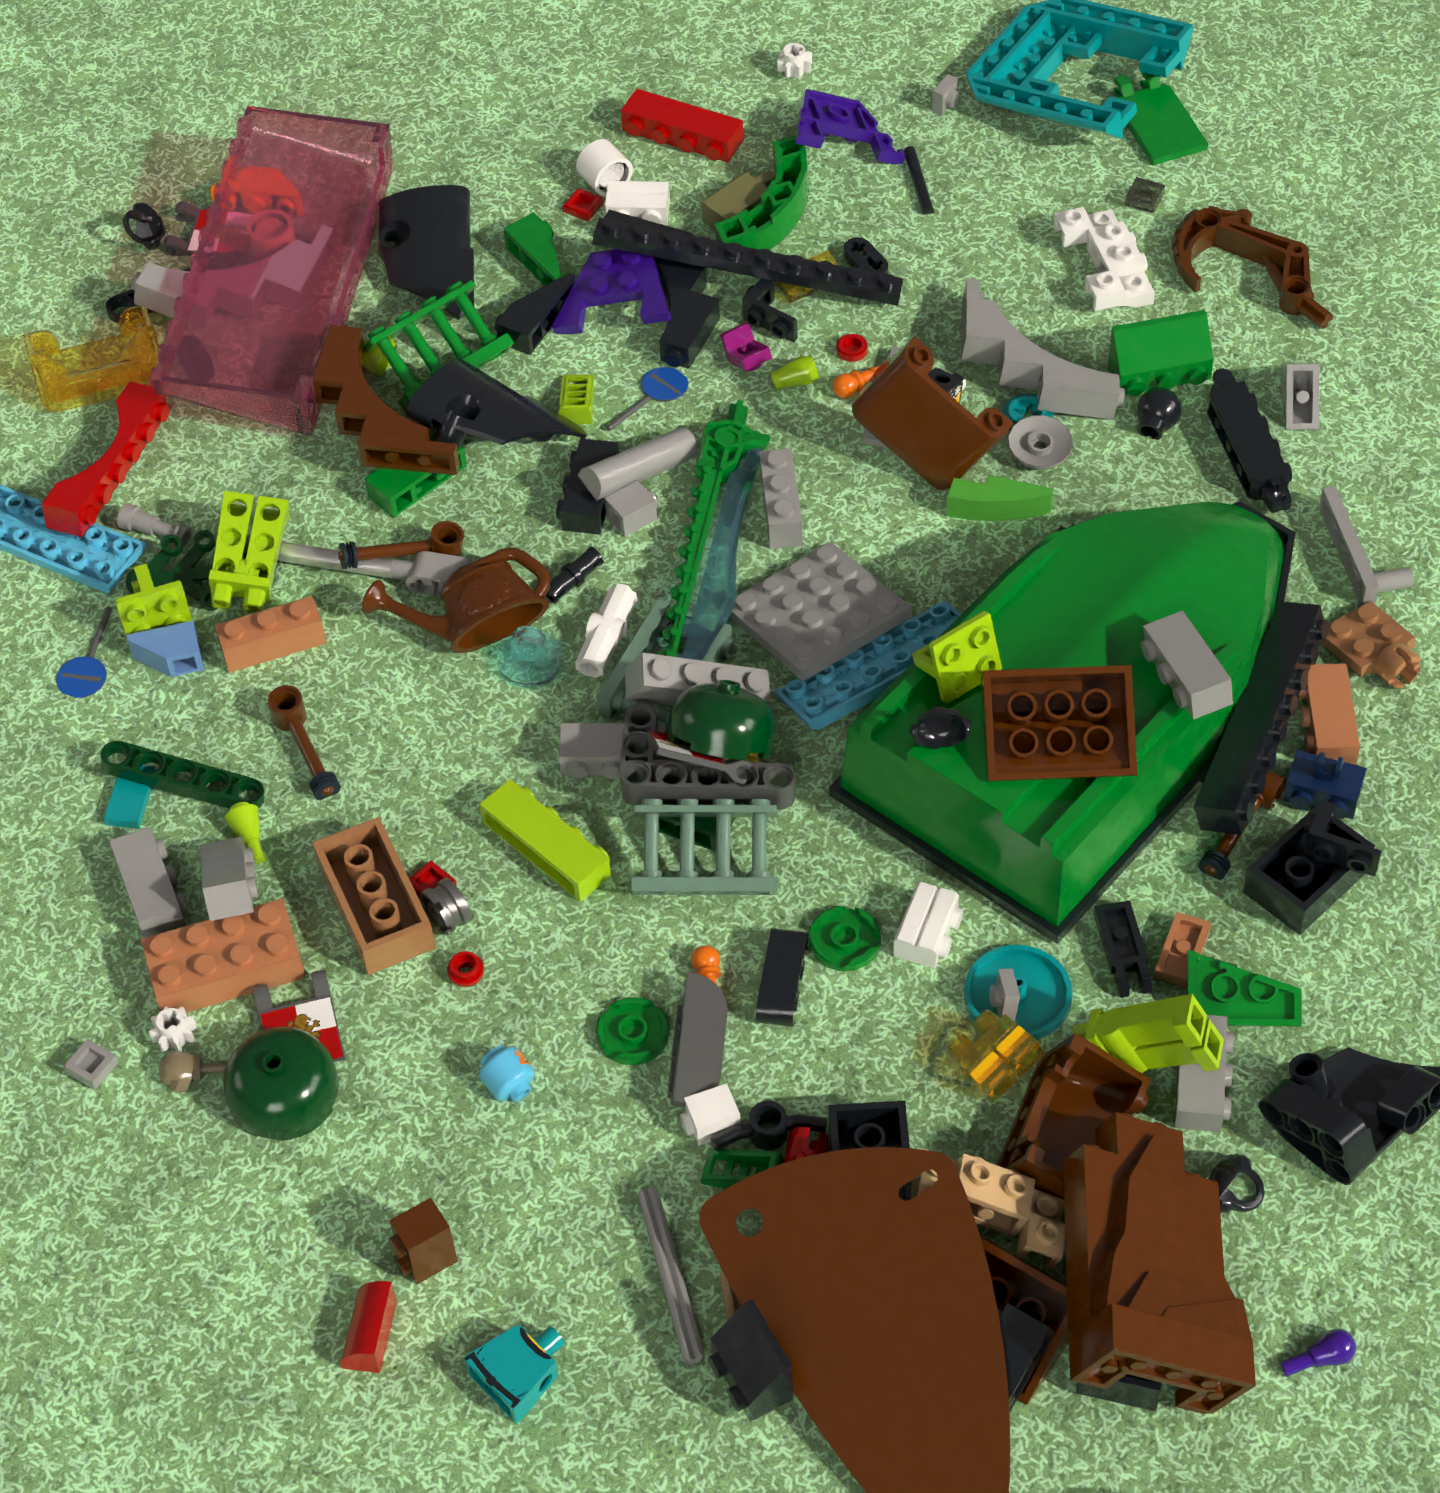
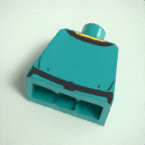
M515 1325L464 1357V1362L469 1376L517 1424L557 1379L556 1362L551 1356L563 1347L565 1342L561 1335L551 1326L534 1339L522 1326Z

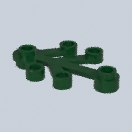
M209 530L197 532L194 537V546L172 571L161 572L172 557L179 556L183 550L178 536H165L161 541L162 549L147 565L154 587L181 581L184 592L202 603L206 610L215 611L219 609L206 603L211 598L210 590H206L195 582L208 580L210 570L213 568V565L194 567L206 552L214 549L216 541L212 532ZM203 538L211 539L208 544L202 545L199 543ZM169 543H177V547L172 550L166 548ZM134 569L126 577V587L130 594L134 593L131 582L137 580Z

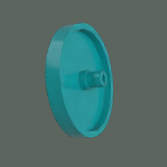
M1007 945L985 953L972 965L965 980L964 1000L967 1011L973 1021L988 1034L1004 1040L1019 1025L1026 1031L1029 1040L1034 1041L1051 1034L1065 1021L1071 1008L1072 984L1065 968L1052 955L1031 946ZM1013 968L1020 993L1016 1019L1013 1022H1000L997 1008L992 1007L990 1004L989 989L990 985H995L998 969Z

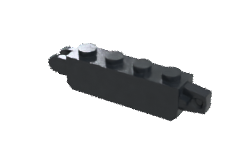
M1224 368L1216 369L1213 374L1214 385H1212L1209 394L1207 415L1246 496L1255 501L1263 500L1271 513L1290 509L1292 500L1288 485L1292 481V470L1289 463H1284L1281 457L1280 445L1277 439H1273L1269 432L1267 418L1261 416L1258 410L1255 394L1249 392L1244 381L1236 382L1230 370Z

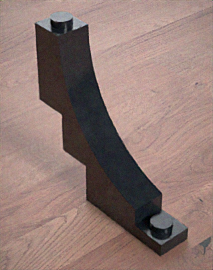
M610 209L604 217L605 219L615 218L620 222L635 225L644 224L651 228L665 231L674 230L681 234L693 236V233ZM654 257L661 279V286L668 300L671 321L667 322L666 328L659 340L660 359L671 367L681 366L690 369L720 319L719 299L702 294L707 286L706 267Z

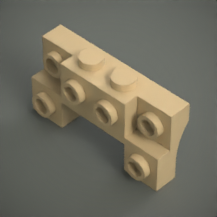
M963 1153L958 1161L951 1159L969 1200L975 1222L1013 1237L1020 1231L1017 1257L1024 1259L1030 1251H1034L1047 1256L1045 1267L1053 1269L1063 1258L1065 1243V1224H1062L1064 1199L1034 1189L1035 1179L1022 1175L1016 1170L1006 1169L986 1162L980 1157ZM926 1170L911 1180L910 1200L936 1183L938 1176L934 1170Z

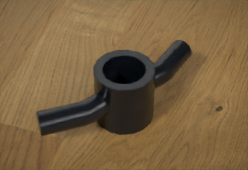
M762 1101L751 1109L748 1123L734 1125L710 1138L713 1148L719 1151L740 1139L751 1138L752 1143L757 1148L772 1151L780 1148L785 1143L787 1131H791L794 1128L810 1127V1131L826 1133L828 1118L804 1114L787 1116L784 1107L779 1103ZM764 1123H774L777 1125L771 1129L760 1127Z

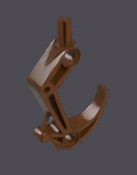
M1209 206V208L1190 211L1185 216L1184 221L1179 223L1172 241L1173 258L1180 276L1194 292L1200 290L1201 277L1195 272L1191 262L1201 252L1216 246L1267 267L1266 271L1280 293L1279 307L1286 314L1296 316L1303 314L1323 329L1328 326L1329 321L1333 320V314L1314 300V293L1310 284L1309 249L1305 244L1252 227V213L1247 209L1230 211Z

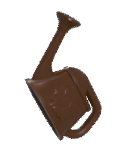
M508 547L460 567L448 577L440 593V598L444 602L446 614L442 616L424 614L392 600V597L387 595L385 585L381 580H376L367 589L362 601V612L370 614L376 610L388 611L430 633L450 641L454 652L468 653L519 633L536 622L549 607V602L545 596L550 589L551 578L544 565L527 552L519 548ZM506 561H515L533 573L537 578L536 587L532 589L512 570V567Z

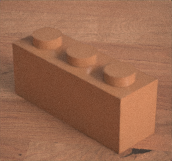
M313 596L214 625L229 673L327 643L322 620Z
M1347 663L1311 665L1308 672L1307 686L1305 690L1300 691L1298 699H1303L1304 706L1300 708L1301 727L1308 728V734H1305L1304 750L1315 755L1322 752L1325 753L1324 757L1334 760L1342 757L1344 762L1356 765L1360 744Z

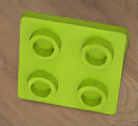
M147 563L134 567L137 577L136 581L131 582L134 593L115 599L125 635L192 621L181 581L154 587Z
M986 611L979 613L912 653L915 665L936 678L941 700L945 703H950L980 685L983 671L1002 670L991 615Z

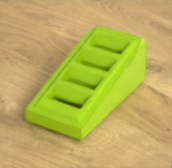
M594 374L562 376L559 414L576 424H592ZM569 382H587V384H569ZM569 390H586V391H569Z

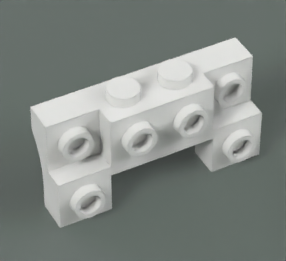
M1084 207L1054 213L1053 227L1055 231H1062L1063 247L1087 242V251L1099 272L1087 275L1085 279L1086 293L1092 292L1094 295L1093 308L1095 311L1118 306L1137 308L1154 304L1155 292L1144 272L1147 271L1146 256L1144 253L1139 252L1134 233L1128 231L1124 221L1118 222L1112 209L1087 214Z

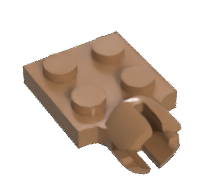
M1371 601L1328 624L1327 637L1325 640H1321V643L1344 664L1347 663V666L1360 677L1374 673L1394 688L1401 689L1405 686L1394 675L1399 674L1408 684H1411L1421 671L1419 663L1421 657L1412 650L1415 647V636Z

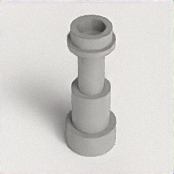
M125 503L118 513V527L130 532L135 529L152 536L155 533L162 536L176 535L180 538L182 546L187 544L192 535L191 528L185 524L180 523L176 527L162 522L159 517L142 512L140 507Z

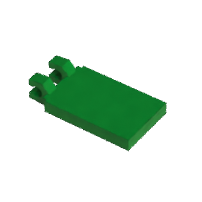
M1141 72V75L1145 78V80L1140 81L1143 90L1136 92L1133 91L1132 82L1126 74L1115 77L1114 82L1118 86L1113 88L1115 96L1120 99L1136 102L1137 113L1126 126L1152 165L1208 149V142L1171 86H1167L1166 83L1161 84L1159 76Z

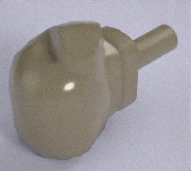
M172 1051L161 1058L159 1078L161 1083L169 1086L172 1092L182 1093L188 1090L193 1081L200 1082L201 1073L225 1072V1063H201V1055L193 1056L192 1053Z

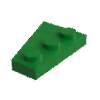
M1189 949L1187 950V994L1194 995L1207 1015L1228 1017L1227 1026L1302 1027L1301 988L1243 970L1232 964L1203 956Z

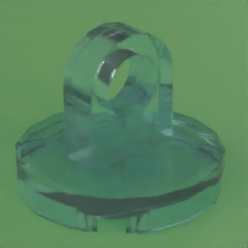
M521 626L516 628L513 635L502 643L497 653L498 671L506 679V682L513 687L524 690L539 689L545 687L552 680L554 682L561 675L565 667L564 650L560 642L552 635L544 633L535 627Z

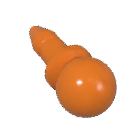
M880 366L872 367L860 373L857 370H853L849 374L843 373L838 375L832 385L834 393L842 399L851 398L857 391L861 392Z
M699 946L691 955V965L697 974L709 978L717 985L716 979L721 976L720 969L718 968L720 963L719 953L712 946Z

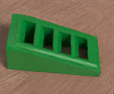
M709 1149L700 1182L703 1185L726 1189L750 1177L751 1166L757 1167L756 1174L784 1163V1158L781 1152L725 1149L716 1151L715 1149ZM716 1159L727 1161L723 1175L713 1174ZM735 1163L741 1164L738 1175H732Z

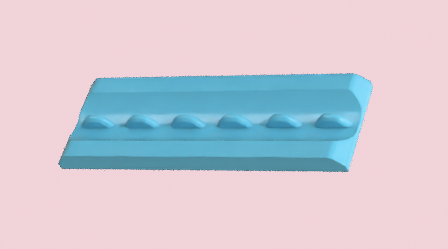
M0 484V550L108 594L122 579L128 568L136 562L147 548V543L97 523L89 526L82 537L46 528L42 509L43 501Z
M947 601L934 605L927 611L904 621L902 624L894 627L803 682L799 678L790 681L788 684L775 690V696L789 707L809 728L820 730L876 700L914 662L912 653L937 639L961 613Z

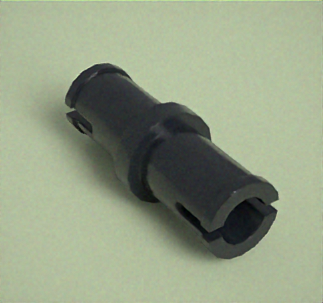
M589 547L575 561L563 565L561 572L551 580L550 589L546 597L556 604L575 586L580 587L584 584V578L604 563L602 555L594 547Z

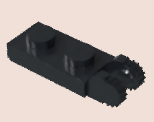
M1130 900L1094 906V918L1110 972L1114 974L1119 996L1122 998L1130 995V985L1125 972L1132 970L1137 971L1138 984L1142 993H1152V983L1147 967L1148 958Z

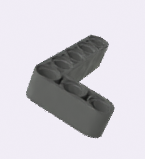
M643 702L635 703L626 710L619 773L622 798L629 805H641L642 799L663 800L662 805H677L678 799L698 800V805H713L714 799L734 800V805H749V800L768 799L770 800V805H777L778 810H782L794 803L796 797L795 774L793 769L787 764L750 762L752 764L751 768L745 765L740 766L736 774L744 775L748 779L746 783L740 784L735 782L725 771L681 760H656L657 754L646 737L647 729L658 731L656 710L650 704Z

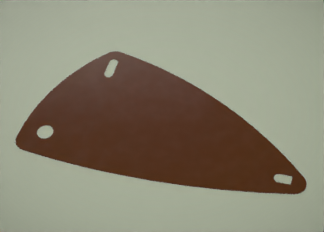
M895 1147L854 1148L831 1151L792 1160L758 1172L724 1189L704 1203L699 1214L701 1229L741 1306L751 1299L755 1302L792 1364L793 1392L838 1457L866 1493H1009V1393L999 1313L989 1267L972 1209L957 1169L947 1155L936 1151ZM931 1169L937 1173L938 1179L936 1183L911 1200L904 1201L899 1197V1189L924 1171ZM746 1209L758 1211L763 1218L762 1229L754 1236H744L736 1227L738 1215Z

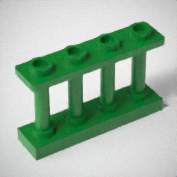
M473 280L464 285L461 281L455 283L445 291L447 295L437 299L436 296H433L420 305L421 310L414 314L407 311L394 320L395 325L388 329L381 326L368 335L369 341L364 347L365 351L369 353L379 347L405 386L403 389L405 393L398 401L405 411L411 398L426 381L421 383L419 379H414L390 342L393 338L404 332L406 333L429 368L430 377L445 365L440 364L416 325L430 317L456 355L455 359L461 358L478 369L506 353L513 346L514 342L508 333L499 338L496 334H491L467 296L476 286ZM455 302L482 341L480 343L482 348L474 353L470 349L467 350L442 313L443 309Z

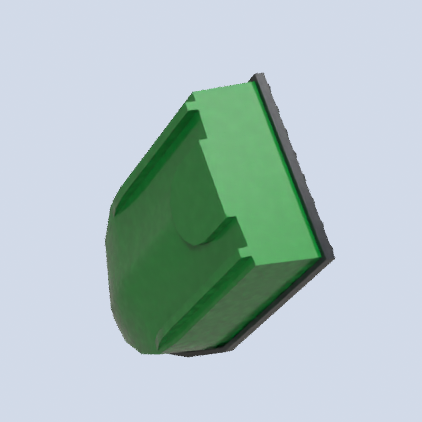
M1208 501L1107 513L1048 535L1007 568L940 635L946 634L979 613L986 611L991 615L1002 670L1131 665L1137 776L988 782L981 684L950 703H945L941 700L936 678L917 667L913 662L849 726L842 775L829 787V796L1058 944L1204 783L1240 695L1248 684L1252 667L1280 601L1284 602L1296 532L1241 501L1233 504ZM1182 610L1230 676L1232 683V705L1194 720L1185 708L1178 707L1169 684L1164 685L1161 682L1156 665L1153 661L1148 662L1145 659L1141 649V642L1144 641L1143 625ZM934 706L955 709L960 712L961 716L971 720L968 737L959 744L949 748L932 749L928 746L918 745L911 735L910 727L918 722V718L923 713L931 710Z

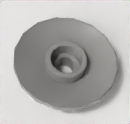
M1044 415L1030 416L1020 420L1012 427L1008 436L1009 450L1014 458L1023 465L1035 469H1050L1061 465L1070 456L1073 448L1072 434L1066 425L1055 418Z

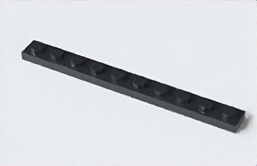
M599 217L593 234V245L896 306L899 303L903 278H898L888 273L879 274L864 271L858 267L849 268L834 265L828 261L819 262L804 259L798 255L789 256L774 253L768 249L749 248L738 243H725L711 240L708 237L685 235L674 230L665 231L651 228L644 224L635 225L620 222L615 218L605 219Z

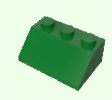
M1205 310L1112 326L1108 371L1109 373L1119 374L1120 388L1125 389V395L1138 396L1156 387L1172 389L1174 386L1188 383L1198 385L1211 379L1214 359L1208 318Z

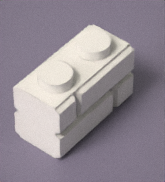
M608 181L605 203L606 213L610 209L667 226L670 205L669 182Z
M924 882L917 883L894 939V957L934 969L939 958H947L952 943V938L948 937L951 928L958 930L963 917V909L959 908V895L957 892L944 888L937 889L936 886Z

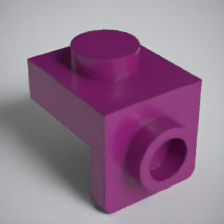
M742 323L720 335L727 360L744 371L757 370L762 366V363L772 359L769 347L754 340L751 327L747 323Z

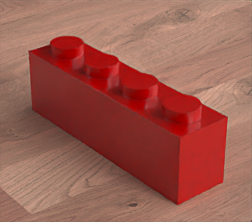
M636 88L621 109L622 131H626L629 135H639L652 139L658 144L672 145L687 153H698L713 161L721 160L729 163L744 141L743 120Z

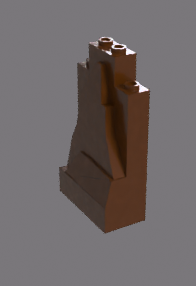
M1115 1112L1095 1129L1096 1145L1083 1144L1063 1161L1070 1380L1107 1389L1129 1374L1180 1387V1389L1175 1391L1176 1407L1202 1414H1213L1256 1386L1253 1340L1243 1299L1235 1298L1224 1276L1218 1182L1202 1178L1199 1174L1185 1173L1183 1131L1169 1128L1163 1123H1152L1134 1118L1128 1113Z

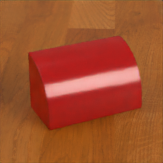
M369 1282L358 1289L340 1363L342 1369L380 1373L397 1303L392 1282Z

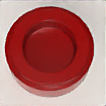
M846 334L838 339L836 352L844 361H860L868 353V343L861 335Z

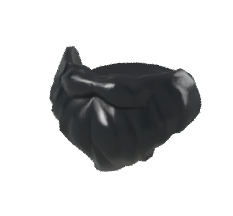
M136 203L133 205V210H129L123 216V227L135 242L143 244L148 250H154L159 247L161 239L166 234L162 218L151 206L146 203ZM129 219L137 220L135 234L129 226Z
M934 706L931 710L923 713L918 718L917 723L911 725L910 732L915 742L920 746H928L932 749L949 748L959 744L968 737L971 720L961 716L960 712L955 709Z
M1237 1153L1230 1154L1221 1159L1216 1167L1213 1168L1208 1179L1218 1182L1220 1213H1228L1232 1209L1239 1212H1249L1258 1208L1262 1203L1265 1193L1264 1184L1260 1176L1251 1168V1161L1248 1157ZM1238 1173L1249 1176L1256 1186V1195L1251 1202L1239 1200L1227 1188Z

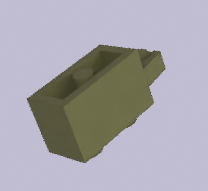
M768 170L753 177L745 172L737 179L732 180L728 185L713 195L708 196L702 202L703 222L715 230L714 223L728 219L746 208L749 212L761 202L762 194L766 191L771 181L775 180L776 174Z

